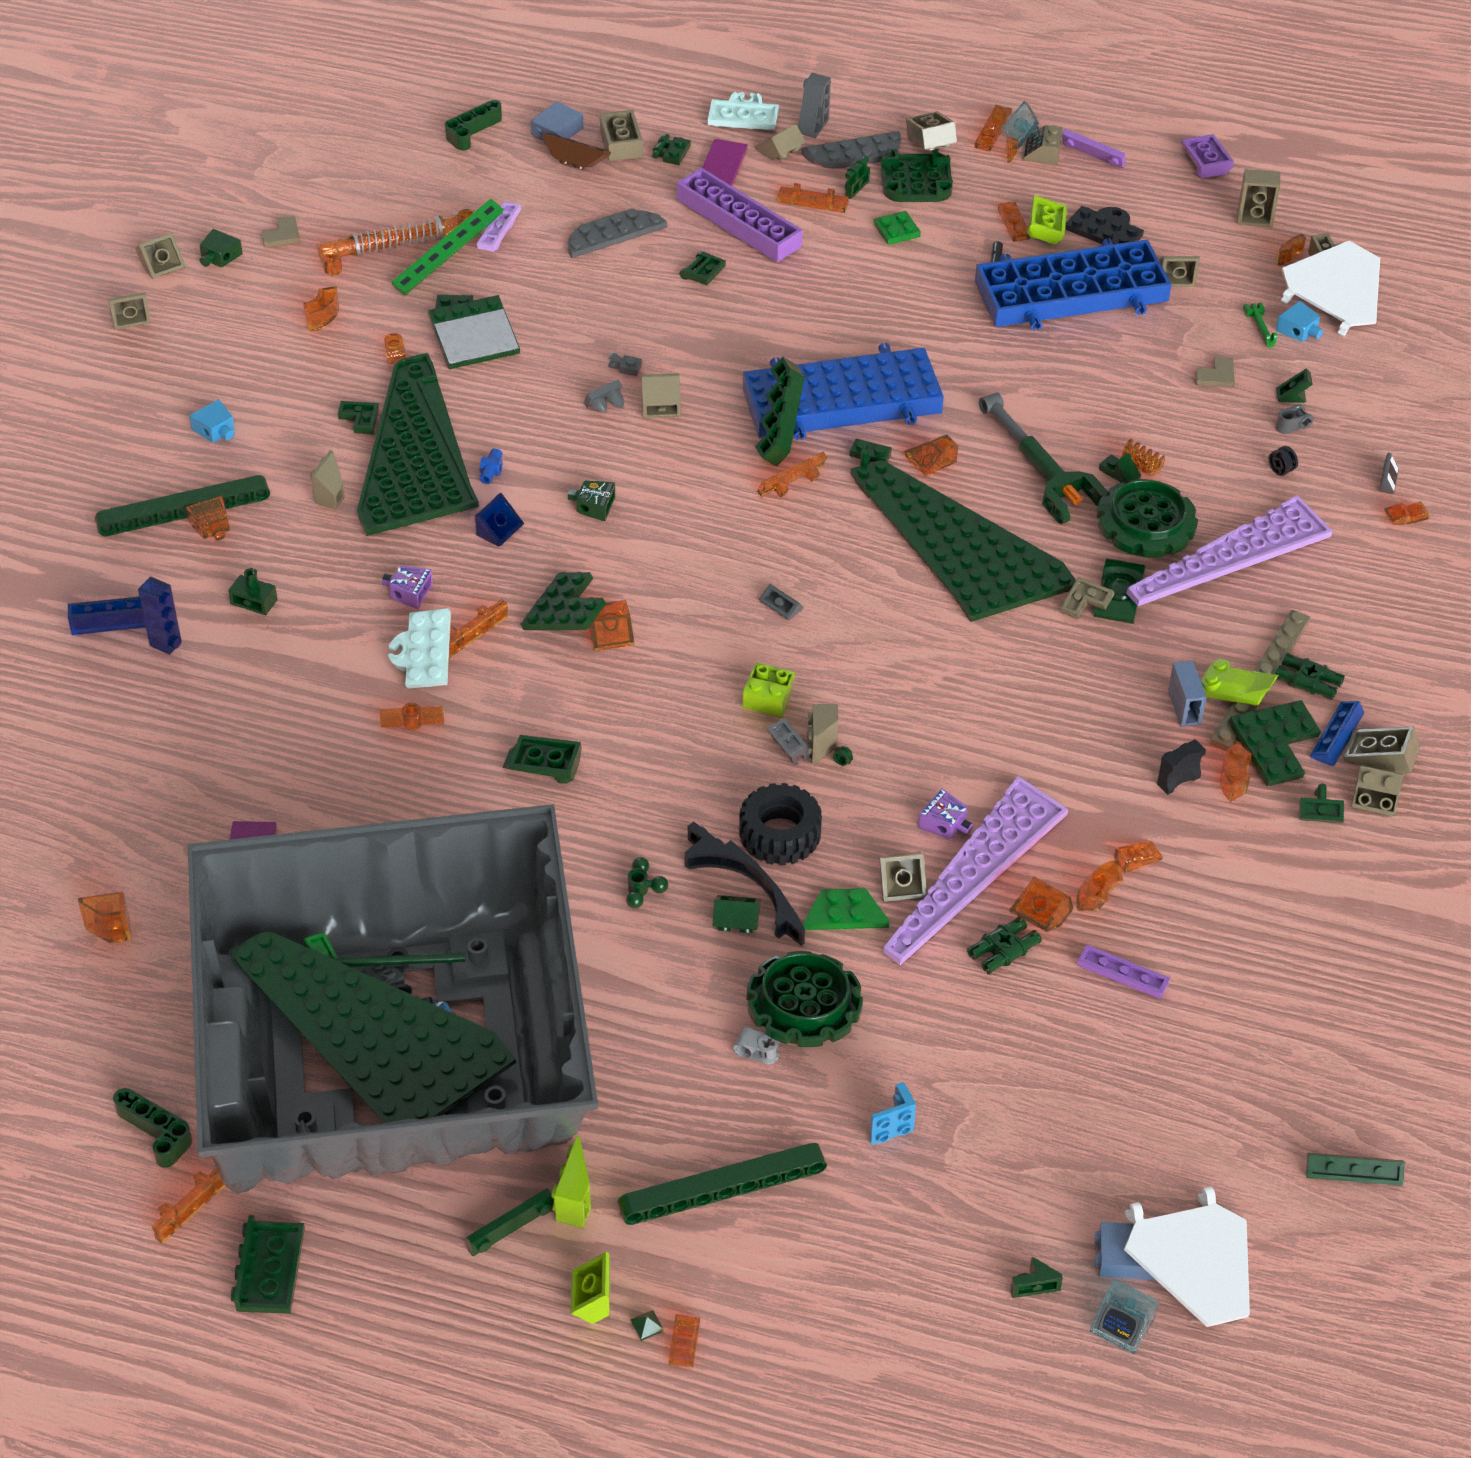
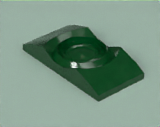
M1106 558L1100 585L1113 590L1115 594L1106 610L1095 607L1094 617L1134 624L1137 605L1127 595V589L1143 580L1146 565Z

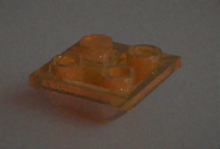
M946 434L907 449L903 454L927 476L957 462L958 444Z

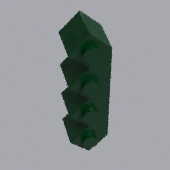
M784 357L770 370L777 380V383L765 395L772 409L760 420L767 434L755 446L764 460L776 466L786 458L791 450L805 377L795 363Z

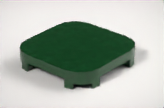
M898 148L891 149V153L882 155L881 175L884 195L895 202H940L948 199L952 195L953 187L950 156L939 153V149L932 150V154H898Z

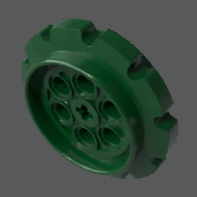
M1135 479L1126 484L1121 482L1107 490L1106 496L1101 497L1097 510L1098 527L1107 540L1112 539L1114 546L1126 553L1147 558H1159L1167 553L1173 555L1187 547L1188 541L1193 540L1198 524V519L1195 517V506L1188 497H1182L1180 490L1171 485L1148 479Z
M810 951L787 952L786 956L781 958L774 956L766 960L758 967V974L751 975L747 986L746 1000L748 1001V1013L754 1024L758 1027H766L765 1034L772 1039L784 1044H797L798 1047L823 1046V1042L827 1040L836 1042L851 1032L852 1023L859 1021L863 1006V997L860 996L861 985L852 971H844L843 963L824 954H813Z

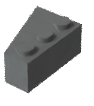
M811 73L803 84L804 93L798 128L802 135L817 138L829 121L831 77Z

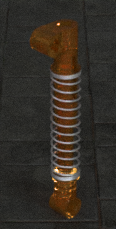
M463 209L455 216H447V219L446 217L435 216L432 223L427 218L428 223L423 224L421 219V225L417 226L414 220L413 227H410L409 222H407L408 228H403L402 224H400L401 229L398 230L395 225L394 228L387 226V229L382 230L380 228V231H375L374 229L370 233L368 231L365 234L360 232V235L352 233L346 238L317 243L319 257L326 274L336 276L342 272L341 257L349 255L360 256L364 252L369 254L370 251L376 253L377 249L383 251L384 248L390 249L392 246L397 248L398 245L403 247L405 242L410 246L411 240L417 244L418 238L422 243L425 241V237L428 241L431 240L432 236L436 240L438 237L440 239L444 238L474 212L469 209Z

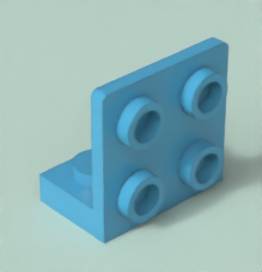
M905 1082L895 1086L893 1108L871 1115L869 1137L871 1145L878 1142L884 1143L890 1138L906 1135L914 1130L916 1102Z

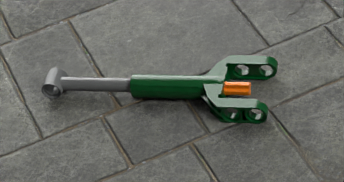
M998 392L979 399L981 411L984 414L992 412L1018 441L1020 451L1048 481L1044 490L1042 505L1059 524L1070 521L1068 506L1061 498L1067 497L1072 504L1077 506L1079 502L1083 501V498L1078 493L1080 489L1098 507L1101 497L1107 495V489L1093 474L1080 471L1065 472L1033 436H1027L1003 409V398Z

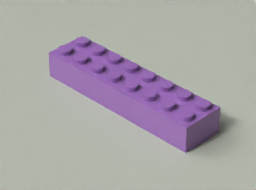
M702 167L677 182L678 201L778 263L802 247V229Z

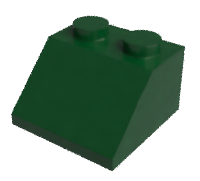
M717 895L714 900L712 926L717 927L719 931H731V928L740 929L739 932L753 933V930L758 928L761 898Z

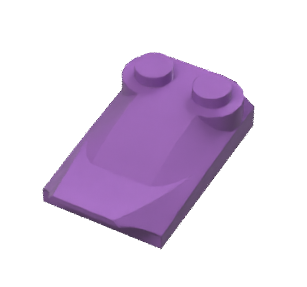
M1214 134L1182 139L1181 144L1196 165V173L1201 178L1222 176L1233 168V159Z

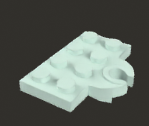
M735 91L730 96L729 101L712 99L708 125L775 131L779 105L762 103V97L759 93H750V99L744 100V92L737 93Z
M449 608L409 613L408 631L394 637L389 644L391 651L403 648L400 654L394 655L390 653L388 656L397 669L406 671L405 686L408 689L447 685L451 611Z

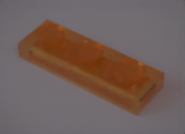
M1016 202L998 204V211L1012 241L1029 240L1028 227Z

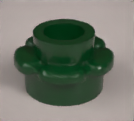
M841 746L835 749L833 759L837 764L845 766L851 763L853 754L848 747Z

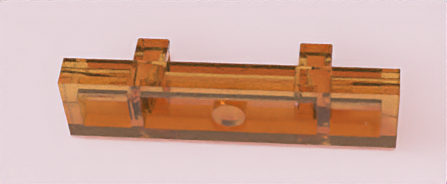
M995 105L975 141L974 148L991 152L1012 114V108Z
M794 183L793 188L780 187L777 202L845 213L849 197L835 195V189L828 188L827 193L802 190L801 184Z
M823 451L762 481L757 492L763 497L776 491L780 497L787 495L789 490L787 484L805 475L811 482L817 480L820 475L818 469L824 466L828 457Z
M501 599L490 608L481 605L477 608V617L459 629L451 626L449 658L508 618L507 602Z
M217 1168L208 1175L198 1171L193 1176L196 1186L173 1207L164 1202L158 1208L161 1218L152 1225L157 1241L163 1244L225 1187Z

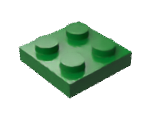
M907 211L874 219V226L888 245L920 237L921 231Z

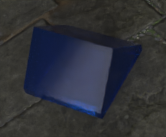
M502 493L494 497L475 515L476 536L498 547L524 524Z

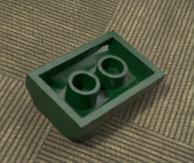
M519 735L517 744L508 751L503 768L552 776L559 783H568L574 779L580 762L581 742Z

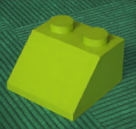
M604 1252L572 1270L571 1314L591 1324L610 1315V1253Z

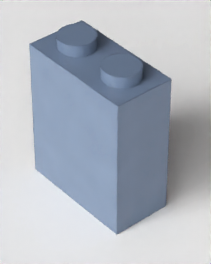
M557 101L531 120V135L544 140L543 133H553L569 139L584 128L583 113Z
M1194 661L1173 663L1168 693L1180 726L1201 725L1207 697Z
M1101 1222L1099 1231H1095L1094 1245L1099 1246V1252H1095V1267H1099V1277L1156 1280L1124 1251L1134 1224Z

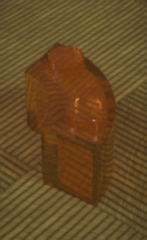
M337 286L320 288L314 299L303 303L308 332L320 330L337 316L339 311Z
M1238 741L1233 743L1225 753L1220 775L1222 791L1230 802L1247 793L1250 775L1247 771L1252 753Z
M1119 860L1109 861L1100 865L1085 879L1077 893V911H1097L1108 901V892L1113 891L1123 881Z

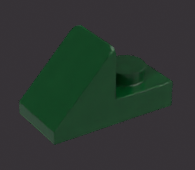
M1306 368L1276 387L1278 401L1305 403L1306 396L1304 390L1313 385L1311 372Z
M1126 453L1120 459L1110 455L1099 464L1100 471L1120 483L1124 482L1126 484L1131 482V480L1141 478V474L1129 453Z
M1032 1257L1030 1263L1031 1274L1022 1273L1012 1277L1010 1289L1013 1298L1061 1291L1063 1277L1058 1271Z

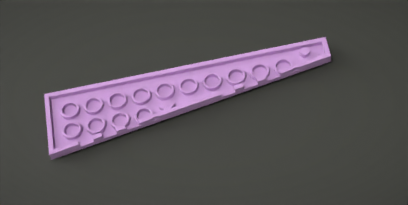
M1297 495L1282 503L1276 510L1271 509L1267 511L1265 516H1258L1253 519L1252 523L1244 524L1238 527V529L1201 547L1195 554L1183 557L1179 563L1170 564L1168 569L1164 571L1159 570L1152 576L1128 587L1127 595L1137 606L1329 538L1332 535V530Z
M1017 776L1006 790L1004 797L996 803L990 815L985 817L983 824L974 831L971 838L967 840L939 876L936 884L928 890L925 898L920 900L915 911L906 918L903 925L898 928L884 946L883 953L901 965L1068 814V809Z

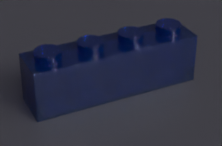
M150 576L138 588L149 645L170 655L182 642L171 585Z
M148 595L68 604V622L71 634L79 635L154 627L151 597Z

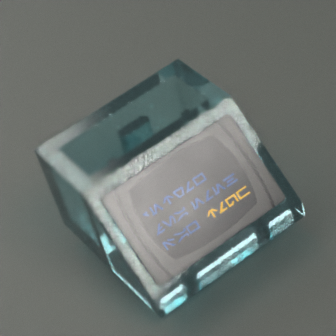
M1114 1279L1101 1302L1090 1332L1135 1354L1156 1317L1159 1301Z

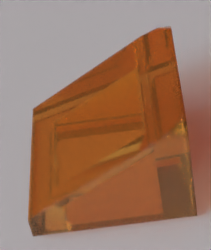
M1009 136L1006 138L1005 148L1007 162H1011L1018 151V139Z

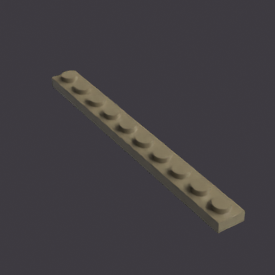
M1291 609L1254 671L1275 674L1279 665L1283 666L1282 663L1286 653H1291L1309 623L1310 616ZM1234 702L1211 738L1210 745L1230 752L1238 739L1228 722L1230 717L1255 711L1257 705Z

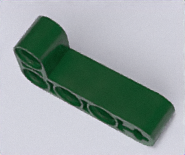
M491 100L445 122L446 140L458 150L465 151L470 149L471 135L502 120L501 102Z
M122 1088L114 1093L113 1101L117 1115L156 1138L152 1147L156 1163L163 1168L174 1165L192 1144L188 1123L131 1089Z

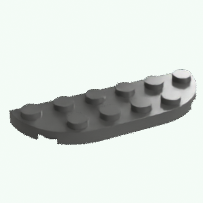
M892 131L890 133L802 147V155L813 164L817 162L825 168L833 169L854 166L855 162L863 156L869 158L867 164L882 161V155L891 153V149L900 148L901 134L899 131Z
M628 209L627 211L581 224L569 237V254L571 258H575L667 228V221L656 213Z

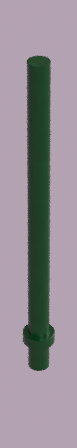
M447 951V954L331 958L349 967L447 963V965H452V962H466L465 953H452V951Z

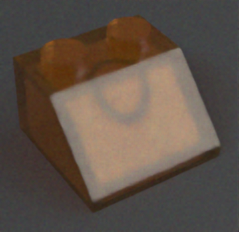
M626 600L606 603L588 628L594 651L634 645L631 617Z
M1033 877L1009 911L1048 932L1060 927L1072 912L1073 905L1071 896Z
M124 892L78 898L86 930L108 943L131 940L130 917Z

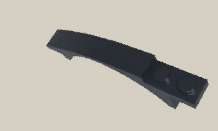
M694 821L687 826L688 841L694 845L685 851V867L688 869L722 868L735 871L752 879L763 888L774 905L776 912L774 935L780 939L786 934L799 945H804L805 929L798 915L780 888L760 865L733 841L730 840L724 845L719 838L712 836L703 826H699Z

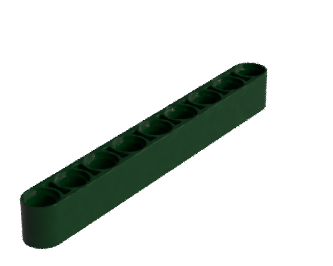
M256 475L102 510L96 513L95 522L100 535L111 536L260 502L269 498L270 490L265 477Z
M809 1143L622 1195L617 1202L625 1224L634 1225L816 1175L827 1168V1163L819 1144Z

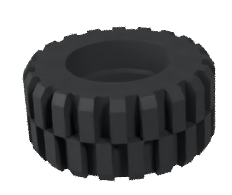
M772 783L768 787H759L757 792H751L748 798L744 799L742 808H740L739 837L743 847L746 848L750 855H755L756 859L760 861L765 860L767 864L771 865L774 863L786 865L789 862L794 864L798 862V859L804 860L809 856V853L811 854L816 850L821 839L822 811L815 797H810V793L805 789L800 790V787L796 785L788 786V783H781V785ZM783 818L791 820L797 825L789 829L778 830L770 828L764 823L771 819Z

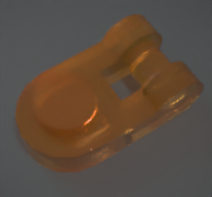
M397 333L388 334L384 338L387 362H391L393 359L401 360L406 358L402 336Z

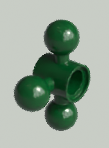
M644 857L634 859L632 870L628 873L629 894L626 897V902L633 909L642 906L644 902L643 896L647 893L648 887L652 888L656 893H664L668 888V881L663 876H656L653 880H648L649 862Z

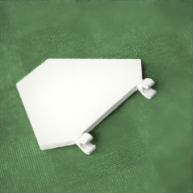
M1347 241L1283 267L1281 271L1287 289L1283 293L1284 297L1281 301L1288 304L1295 294L1339 319L1343 323L1340 325V330L1337 334L1343 337L1351 326L1375 324L1377 318L1380 258L1353 242Z
M1212 1187L1203 1188V1193L1197 1195L1198 1201L1203 1207L1154 1218H1143V1209L1139 1202L1130 1204L1131 1209L1125 1210V1215L1134 1225L1124 1251L1206 1327L1246 1318L1250 1315L1247 1220L1216 1204L1215 1192Z

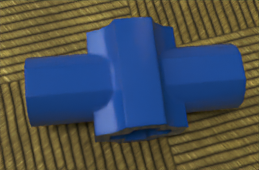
M493 448L488 457L481 458L479 467L481 475L479 479L482 483L490 484L494 475H501L503 460H501L503 453L501 450Z

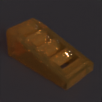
M1150 841L1118 847L1115 849L1114 859L1124 873L1162 860L1163 856L1154 843Z
M676 1314L668 1364L693 1368L700 1317ZM679 1327L694 1328L693 1332L679 1330ZM678 1335L692 1337V1341L678 1339ZM677 1344L691 1346V1350L676 1348ZM675 1353L690 1355L689 1360L675 1358Z

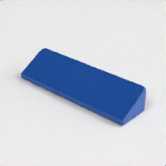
M1342 701L1310 754L1311 758L1327 765L1335 766L1353 730L1356 729L1364 715L1360 701Z

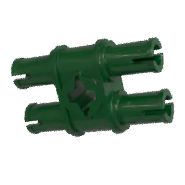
M1286 653L1282 665L1297 671L1295 672L1279 665L1275 673L1278 675V679L1291 683L1293 688H1300L1310 692L1311 695H1322L1330 700L1334 699L1338 688L1325 684L1323 681L1341 687L1345 679V675L1328 669L1327 665L1323 666L1311 661L1309 658L1302 659Z
M1018 916L1010 923L1000 924L997 929L989 934H984L979 942L967 948V953L969 957H972V960H976L983 954L991 952L993 956L981 963L983 970L987 974H991L999 967L1009 966L1015 959L1025 956L1031 947L1042 941V938L1036 930H1032L1024 937L1018 938L1015 934L1027 928L1026 921L1021 916Z

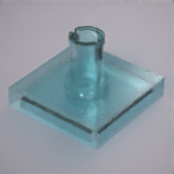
M1023 101L1003 128L1013 147L1019 149L1031 134L1039 130V127H1037L1039 122L1029 103Z

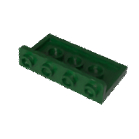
M254 1215L248 1216V1222L243 1224L242 1236L245 1237L244 1244L239 1245L240 1265L235 1267V1280H237L236 1287L231 1289V1302L235 1303L237 1312L291 1314L305 1231L304 1223L255 1221Z

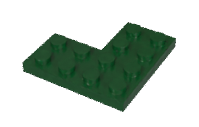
M558 573L520 623L522 629L587 630L606 605L603 598H579L593 580L591 573Z
M1302 700L1230 717L1229 724L1266 786L1304 777L1305 771L1288 744L1319 737L1321 731Z

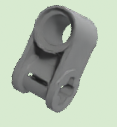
M749 1027L741 1030L733 1047L734 1052L740 1057L756 1060L764 1064H773L779 1058L777 1050L778 1041L763 1032Z

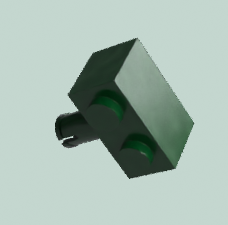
M253 568L246 569L244 576L239 575L228 590L231 605L265 616L278 600L276 586L259 581L257 570H253Z

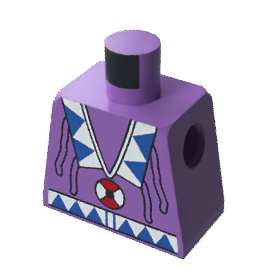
M400 566L395 575L385 573L382 578V585L389 586L390 597L393 600L415 609H419L433 584L432 569Z
M941 788L919 814L918 828L950 839L958 830L968 835L973 828V823L966 820L967 806Z

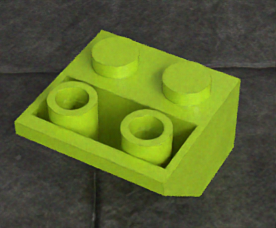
M756 662L743 690V708L782 718L789 703L795 672Z

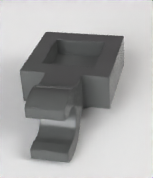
M610 353L608 358L610 360L608 367L619 368V372L637 376L642 365V359L624 355L621 358L616 353Z

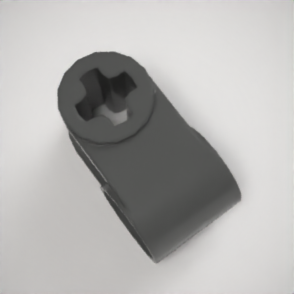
M1302 404L1282 409L1278 415L1276 430L1282 434H1289L1308 428L1313 423L1314 417L1305 411V407Z

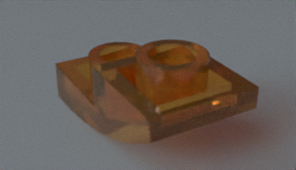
M1300 234L1285 242L1278 251L1276 264L1279 266L1293 261L1295 254L1303 252L1306 237Z
M1422 501L1404 506L1403 502L1384 508V512L1390 522L1395 525L1412 524L1429 519V513Z

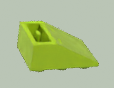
M577 1136L574 1144L569 1145L567 1151L568 1160L566 1165L562 1164L559 1173V1178L561 1179L559 1184H555L553 1187L552 1198L555 1199L553 1211L556 1214V1222L584 1228L591 1210L590 1182L581 1139Z

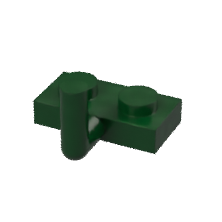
M855 439L849 456L859 458L860 466L879 460L887 463L892 453V447Z
M1321 783L1314 791L1318 799L1300 798L1299 820L1343 823L1344 800L1326 799L1327 787L1324 783Z

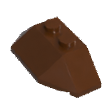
M543 133V138L553 158L559 159L561 164H575V168L584 170L585 167H592L611 155V152L553 133Z

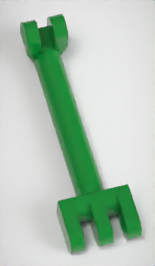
M1255 303L1250 304V307L1248 304L1243 305L1246 317H1254L1267 346L1273 347L1277 341V333L1274 332L1270 335L1261 316L1265 312L1263 304L1257 303V307Z

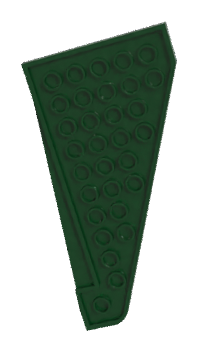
M428 353L403 358L394 365L357 508V515L366 536L479 507V501L467 475L437 380V374Z
M879 460L867 465L851 468L850 474L859 488L868 498L875 502L950 591L970 622L1068 592L1074 585L1076 579L1064 562L893 465Z
M258 933L230 951L245 974L266 994L383 1123L442 1116L517 1063L516 1059L494 1031L276 933Z

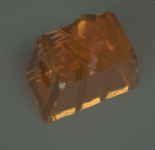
M222 496L186 507L189 523L202 538L207 539L214 536L216 540H221L225 537V532L230 530Z

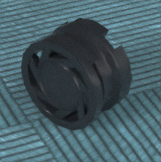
M1282 446L1269 454L1270 467L1279 476H1284L1298 467L1297 455L1289 446Z

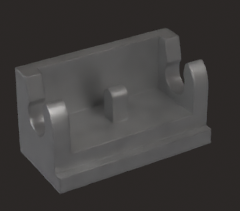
M785 718L767 728L772 738L776 740L795 765L798 764L797 758L799 756H802L805 760L810 758L807 744Z

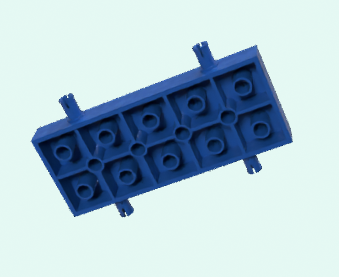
M1105 239L1101 244L1102 246L1017 259H1011L1009 254H1006L1005 257V254H1003L997 262L976 264L975 283L995 327L1029 322L1033 331H1036V329L1038 331L1042 328L1043 325L1040 320L1133 307L1137 315H1140V313L1143 315L1147 311L1145 305L1169 301L1171 282L1148 239L1113 244L1111 239H1108V241Z
M882 343L878 346L879 354L796 364L805 377L794 429V438L799 440L798 435H800L801 440H803L808 431L903 418L907 425H910L909 420L913 425L917 422V416L942 413L944 396L925 347L891 352L889 344L885 343V348ZM775 357L770 360L771 367L776 364ZM771 368L743 372V390L759 438H763L767 434L760 420L772 409L765 395L777 383V380L770 371Z

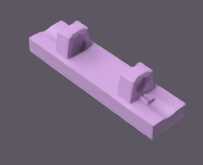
M503 202L501 205L504 209L503 213L488 225L477 242L478 249L492 252L498 250L501 240L507 231L513 227V222L521 211L520 204Z

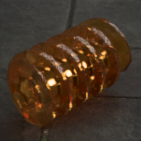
M1130 439L1123 449L1122 456L1129 453L1137 469H1141L1144 473L1148 472L1150 476L1156 475L1164 465L1165 456L1163 455L1159 459L1160 454L1158 452L1152 456V449L1146 452L1147 446L1143 445L1140 448L1139 442H1136L1133 446L1134 440Z

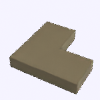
M295 216L277 218L279 229L262 232L265 247L300 243Z
M1214 357V369L1197 368L1196 384L1201 386L1234 387L1233 358Z
M1078 577L1060 607V612L1079 619L1087 603L1106 610L1115 593L1111 589Z

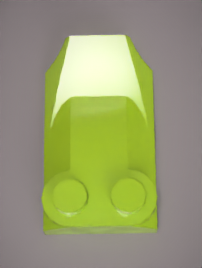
M1034 195L1030 222L1027 228L1029 236L1033 239L1046 241L1049 244H1058L1062 241L1065 235L1067 206Z
M1217 659L1210 665L1201 683L1207 698L1258 706L1266 692L1274 684L1278 675L1231 667L1228 660Z

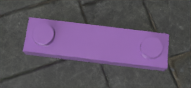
M1065 129L1063 131V144L1068 148L1082 151L1104 160L1112 166L1123 168L1126 164L1124 152Z
M1086 945L1077 966L1159 999L1162 998L1170 982V978L1090 945Z

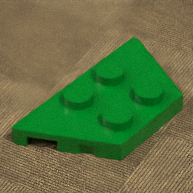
M866 888L822 889L804 921L805 930L889 928V919Z

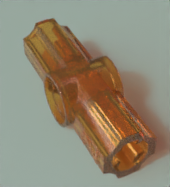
M412 702L405 704L402 708L380 709L381 727L404 726L408 730H417L422 725L444 724L443 706L420 707L417 703Z

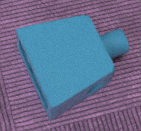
M1301 301L1278 317L1276 331L1298 341H1304L1309 336L1319 339L1323 334V329L1318 327L1320 316Z
M219 399L189 415L191 429L211 442L221 438L231 440L234 437L233 417Z

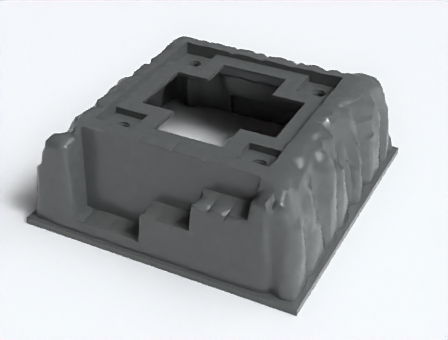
M554 804L188 844L199 1158L213 1157L222 1183L231 1191L237 1194L249 1191L263 1178L289 1184L309 1175L313 1170H316L324 1177L328 1176L332 1179H338L361 1168H364L370 1175L378 1176L384 1171L392 1173L403 1172L411 1164H421L424 1162L447 1166L456 1158L486 1153L495 1147L504 1154H516L520 1150L524 1152L537 1151L552 1144L568 1143L578 1133L586 1112L598 1109ZM261 932L276 933L304 946V938L325 932L338 958L387 956L388 952L394 948H403L408 952V955L447 954V951L465 953L466 962H452V965H447V963L409 964L404 972L434 968L437 1002L455 1003L483 999L487 1029L496 1033L517 1063L450 1109L449 1115L361 1126L355 1123L352 1088L305 1093L301 1032L245 974L230 951ZM358 966L351 968L361 971L369 966ZM301 1120L306 1123L310 1132L297 1134Z

